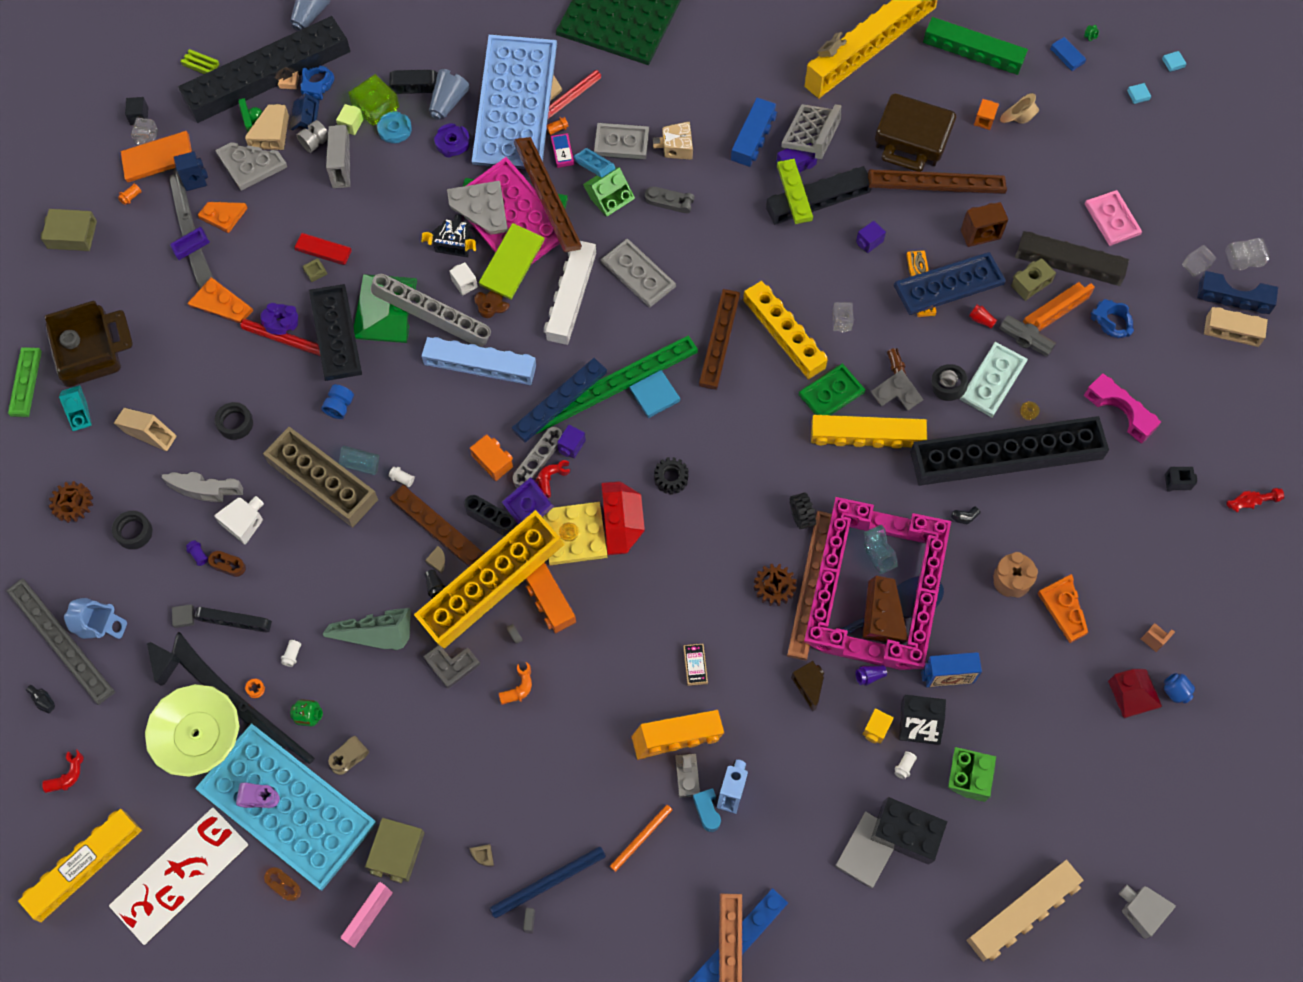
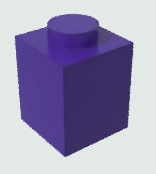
M872 221L858 231L856 242L861 249L869 253L884 242L886 231L875 221Z
M568 425L557 442L558 451L565 457L575 458L586 441L585 432Z

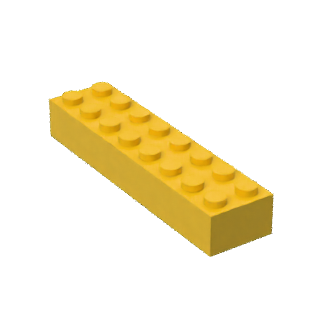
M535 510L417 611L414 616L433 639L445 649L563 547L565 543Z

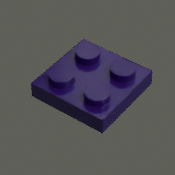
M531 477L502 501L518 525L535 510L543 517L554 507Z

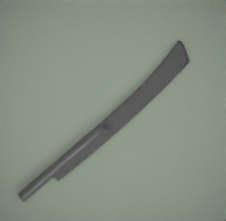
M173 168L174 174L169 176L181 233L182 236H185L194 231L195 226L185 187L177 169ZM201 248L188 255L199 290L211 277L214 279Z

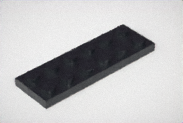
M345 284L310 289L309 294L325 381L362 375Z

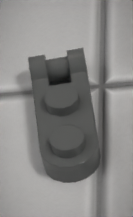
M649 187L645 191V201L648 204L682 213H690L691 203H693L695 198L691 193L683 194L659 187Z

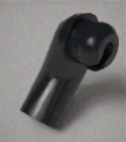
M976 506L972 507L968 512L954 510L951 518L957 523L970 524L981 511Z

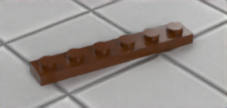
M722 289L699 382L700 387L718 389L740 292Z
M402 485L390 497V500L468 567L485 554L406 486Z

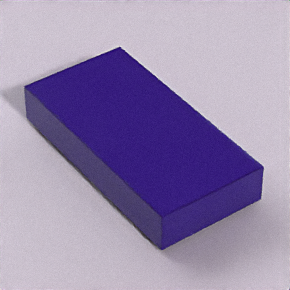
M199 227L174 241L170 246L176 258L181 260L209 244L210 241L203 228Z

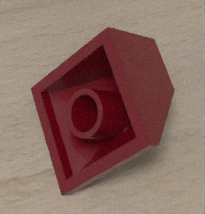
M1131 669L1114 674L1108 681L1123 718L1162 707L1146 669Z

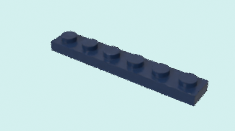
M593 358L511 427L512 431L524 443L527 442L607 373V369Z

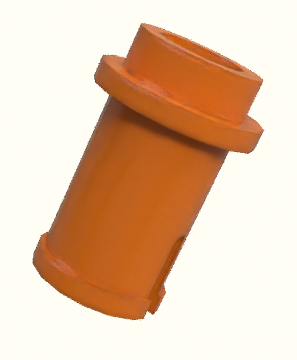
M559 117V120L548 124L547 131L549 135L563 129L566 130L569 127L566 118Z
M133 183L127 190L119 193L118 199L124 205L130 204L131 200L142 193V191Z

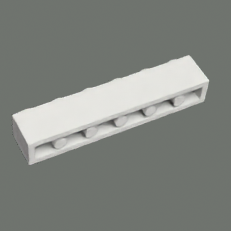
M580 241L582 245L581 250L568 252L569 260L565 261L563 267L564 275L560 276L558 286L560 288L554 295L555 304L549 310L550 320L544 326V333H546L548 341L566 345L569 343L596 256V244Z

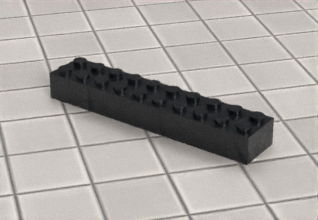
M330 16L178 86L190 112L196 122L199 123L238 105L240 99L245 98V101L279 86L278 82L280 79L290 78L297 71L299 76L302 75L303 68L309 70L310 68L322 66L351 51L346 36L333 16Z
M1095 416L918 441L913 443L910 454L918 486L1103 460L1109 451L1100 417Z

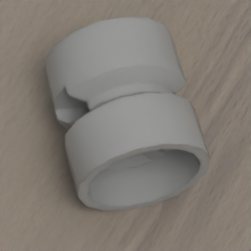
M318 120L308 125V129H303L296 135L301 145L309 153L316 150L319 144H324L328 141V131Z

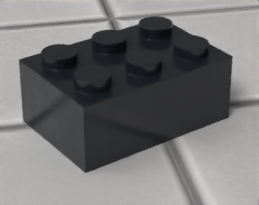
M888 797L882 803L870 840L929 865L936 859L948 821Z

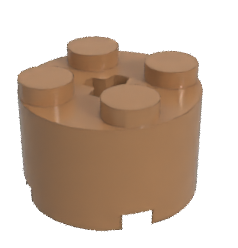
M1020 552L1006 555L1001 559L994 571V586L1003 596L1022 597L1028 593L1035 583L1038 569L1030 558Z

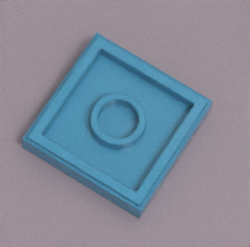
M662 370L629 387V390L648 418L680 402V397Z

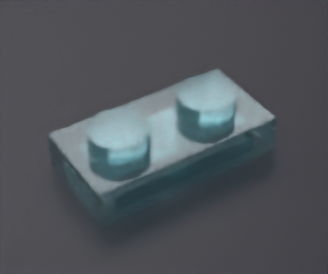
M343 446L341 448L339 464L343 467L375 475L378 471L380 455Z

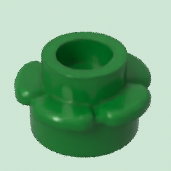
M1089 25L1085 30L1084 38L1088 39V41L1096 39L1099 34L1097 25Z

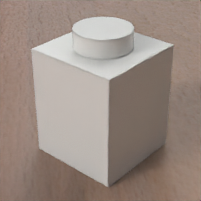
M465 262L461 265H456L450 270L451 280L462 296L478 287L476 277Z

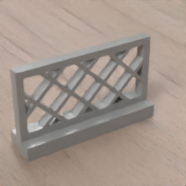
M802 104L782 141V147L815 153V158L822 159L841 121L842 105L835 104L833 109Z

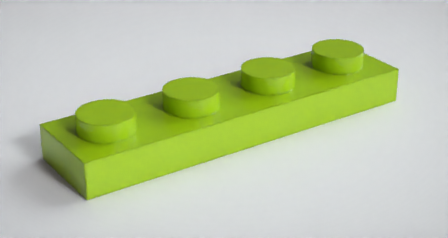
M795 159L777 162V168L795 224L813 221V215Z

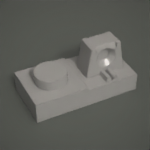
M696 754L676 755L679 798L693 797V795L700 793Z

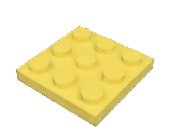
M600 502L555 507L543 516L544 520L565 543L563 547L549 558L550 565L607 558Z

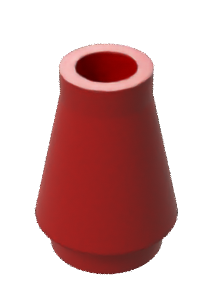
M976 304L969 315L972 321L985 325L990 329L997 321L982 305L979 306L978 304Z

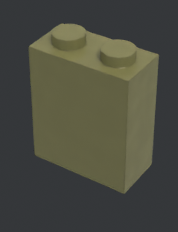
M49 209L44 220V230L41 232V241L47 249L90 251L97 223L91 211Z
M382 818L365 866L370 871V875L382 878V875L389 876L391 881L402 884V881L409 882L425 834L421 828Z

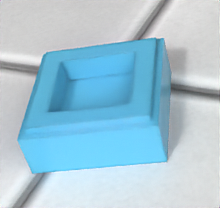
M1179 51L1164 55L1162 58L1169 72L1185 68L1187 64Z
M1145 83L1130 86L1127 90L1134 104L1148 101L1151 98Z

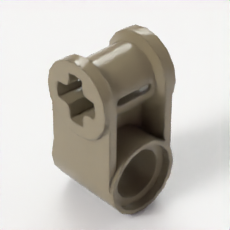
M353 736L330 755L328 762L335 774L343 775L354 765L361 762L369 754V750L357 736ZM338 760L343 763L341 766L336 764Z

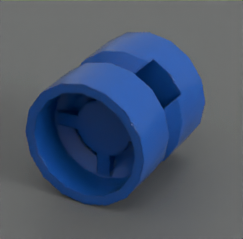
M334 384L328 393L329 398L325 399L321 410L332 418L343 419L347 412L346 408L351 404L354 393L344 386Z

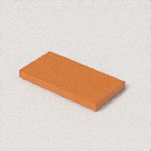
M183 131L121 151L125 180L131 182L176 168L174 156L192 152L188 132Z

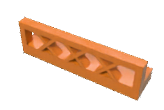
M1080 282L1076 283L1025 317L1023 320L1024 324H1032L1041 331L1089 299L1095 286L1091 283L1084 287Z

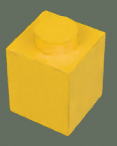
M875 708L862 735L866 736L865 738L876 744L878 742L881 744L892 723L893 717Z

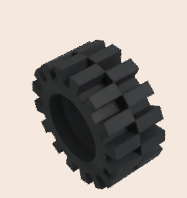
M667 457L666 461L662 459L654 470V481L660 491L663 489L665 494H667V491H670V495L673 494V491H676V494L680 493V489L683 491L688 484L689 477L686 464H682L681 459L676 461L675 457H673V460H670V457ZM674 470L678 473L679 477L676 481H667L664 478L665 472Z
M803 492L790 496V509L797 527L801 530L816 525L815 510L812 507L813 504L810 502L808 494Z

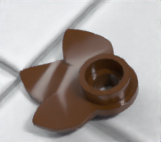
M493 291L488 292V294L478 292L475 296V304L478 306V312L483 318H491L495 313H503L510 306L507 302L502 301L503 296Z

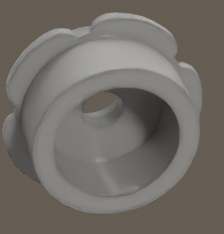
M946 370L940 375V383L943 386L953 387L958 381L954 371Z

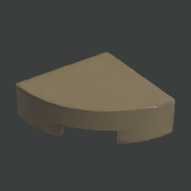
M437 546L425 561L439 573H442L445 568V556L442 549Z
M490 844L470 848L473 858L479 864L488 867L494 866Z

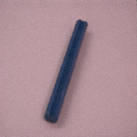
M598 847L491 906L490 911L493 917L498 918L604 859L606 855L603 849Z

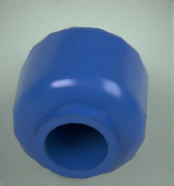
M1173 673L1164 680L1165 685L1163 689L1174 703L1183 702L1185 704L1193 699L1194 696L1192 694L1195 691V686L1185 674Z

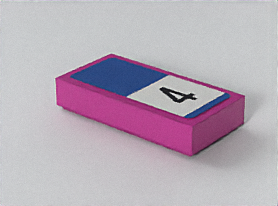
M568 133L551 136L557 168L574 165Z

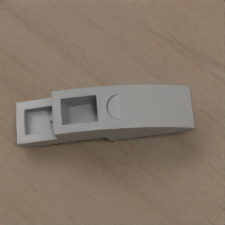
M172 472L162 475V479L167 486L193 499L223 502L224 495H243V486L236 479L230 478L226 479V481L208 479L205 481L203 476L196 472L188 474Z

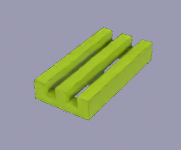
M190 49L187 51L188 55H184L185 59L180 61L183 66L203 74L217 69L220 65L218 60Z

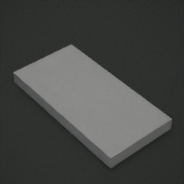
M628 239L601 259V263L649 308L676 287V283Z

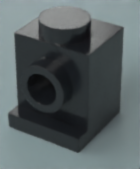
M1170 467L1165 473L1167 492L1172 490H1192L1197 484V474H1194V468Z

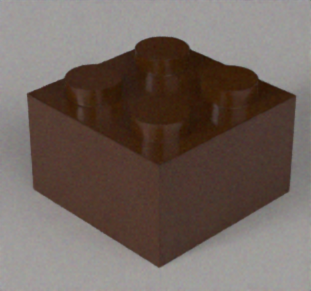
M1001 202L989 203L985 206L972 207L967 210L961 227L967 247L1002 238L1009 219Z

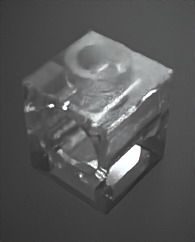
M136 118L131 136L135 144L139 146L155 141L158 128L152 119Z
M852 302L834 303L832 310L833 331L847 332L852 330L854 322Z

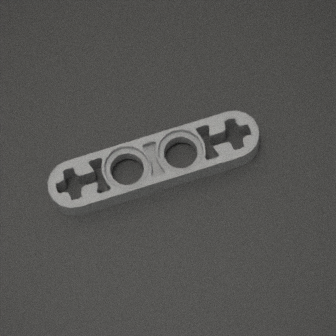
M557 427L549 428L513 475V483L516 488L524 483V481L519 483L518 477L523 478L525 475V481L530 477L534 479L558 448L557 442L563 434L561 429ZM551 434H557L558 438H553L551 441ZM541 447L549 449L548 453L544 455L540 454L538 450ZM535 461L538 463V466L535 469H530L527 467L528 463Z

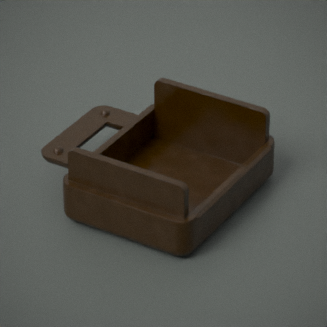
M892 94L875 135L876 148L879 149L880 144L885 146L881 156L882 160L917 172H921L924 169L927 159L933 161L932 166H936L937 161L941 160L956 120V113L900 94ZM895 149L917 156L916 160L913 161L895 155Z
M96 301L83 303L44 316L57 374L66 387H72L118 372L121 364L117 352L130 349L133 346L124 311L118 310L106 314L103 307L97 305ZM110 323H116L120 338L118 342H114ZM73 330L79 335L80 343L77 347L66 349L62 346L59 338L64 331Z

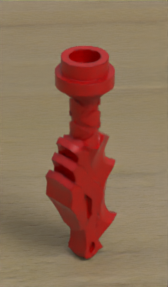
M1273 488L1270 493L1266 494L1244 491L1233 501H1228L1226 506L1238 513L1241 508L1254 509V506L1261 505L1262 501L1273 500L1274 502H1280L1284 499V492L1281 488Z

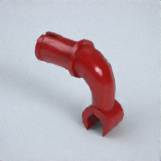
M562 460L559 464L548 465L539 472L536 482L548 498L551 497L550 476L555 473H559L562 476L568 475L570 469L565 470L562 467L569 466V461Z
M77 749V756L73 758L69 751L66 754V760L70 763V770L66 775L63 774L61 777L42 782L45 793L62 789L67 791L68 788L77 782L80 775V764L84 759Z

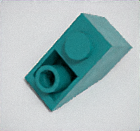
M81 386L62 390L59 398L72 431L92 426L87 401Z

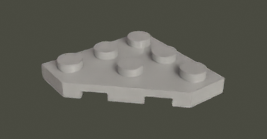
M229 143L215 150L241 191L287 168L286 162L276 150L265 151L254 146H238L237 143Z
M500 181L447 189L449 206L452 210L462 214L467 220L480 226L490 235L508 232Z

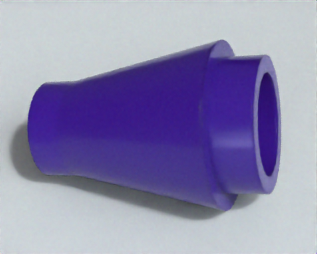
M884 665L860 666L855 671V675L859 685L867 686L886 677L887 670Z

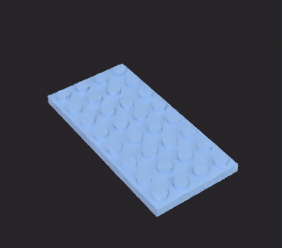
M500 35L488 36L472 156L473 165L494 166L507 157L517 169H525L514 145V140L526 137L532 138L543 162L557 40Z

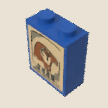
M979 652L930 656L927 663H925L924 669L921 670L922 680L926 681V687L974 684L982 673Z

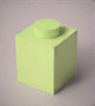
M345 104L336 119L337 125H346L348 133L355 135L363 122L361 109Z

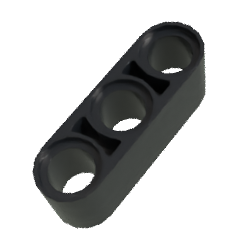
M435 70L391 71L389 73V91L394 94L433 93L438 72Z
M469 495L465 499L464 506L467 515L503 536H506L515 528L513 516L477 495ZM473 504H477V505H478V506H477L476 508H474V509L469 508V507H470L471 505H473ZM489 513L494 514L491 518L485 517ZM503 523H510L508 527H502Z

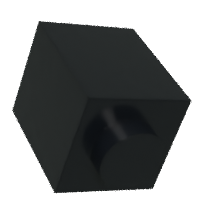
M144 97L126 98L125 116L129 124L136 126L148 124L149 107Z

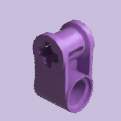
M240 783L236 805L244 808H274L279 803L280 796L278 792L268 785Z

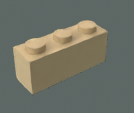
M1212 307L1206 316L1204 335L1259 347L1266 337L1268 319Z

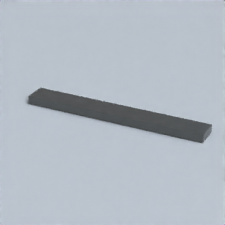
M23 578L6 590L98 705L115 693L114 689Z

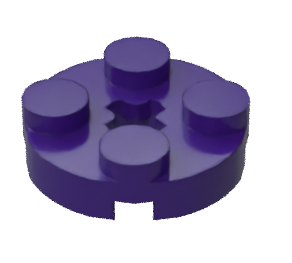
M450 123L441 126L437 130L438 133L434 137L437 150L445 157L457 156L469 149V134L463 126L459 127L456 124ZM449 138L456 139L454 142H449Z
M269 303L267 308L261 313L262 327L264 326L267 332L275 335L286 334V331L290 329L292 331L295 330L298 326L296 308L284 304Z

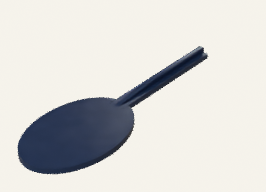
M919 576L910 578L897 586L902 613L905 618L912 617ZM941 582L939 585L936 607L939 605L944 595V588ZM865 617L840 629L847 630L848 633L864 626Z

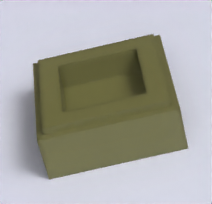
M318 258L302 266L311 282L327 275V271Z

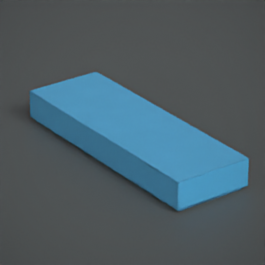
M588 148L573 156L576 163L601 178L615 170L612 162Z

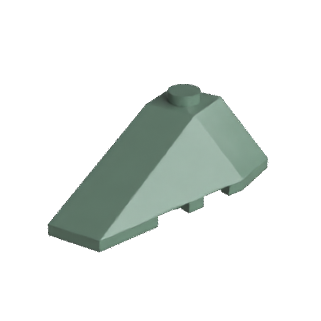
M410 608L385 611V615L373 617V614H370L360 621L349 619L332 623L325 629L323 636L381 649L399 650L406 645L410 638L411 611Z

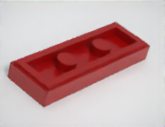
M301 233L295 245L296 251L342 265L346 264L352 252L350 247Z

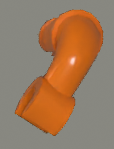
M526 662L527 669L524 672L520 670L519 664L517 665V672L522 680L519 687L516 686V689L500 692L501 705L518 700L522 702L521 700L529 694L532 687L529 663Z

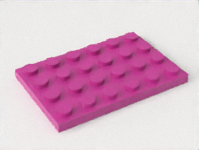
M505 157L466 186L500 181L508 230L512 223L545 239L532 262L533 264L560 244L536 190L511 161ZM470 222L496 253L507 232L490 235L480 226Z

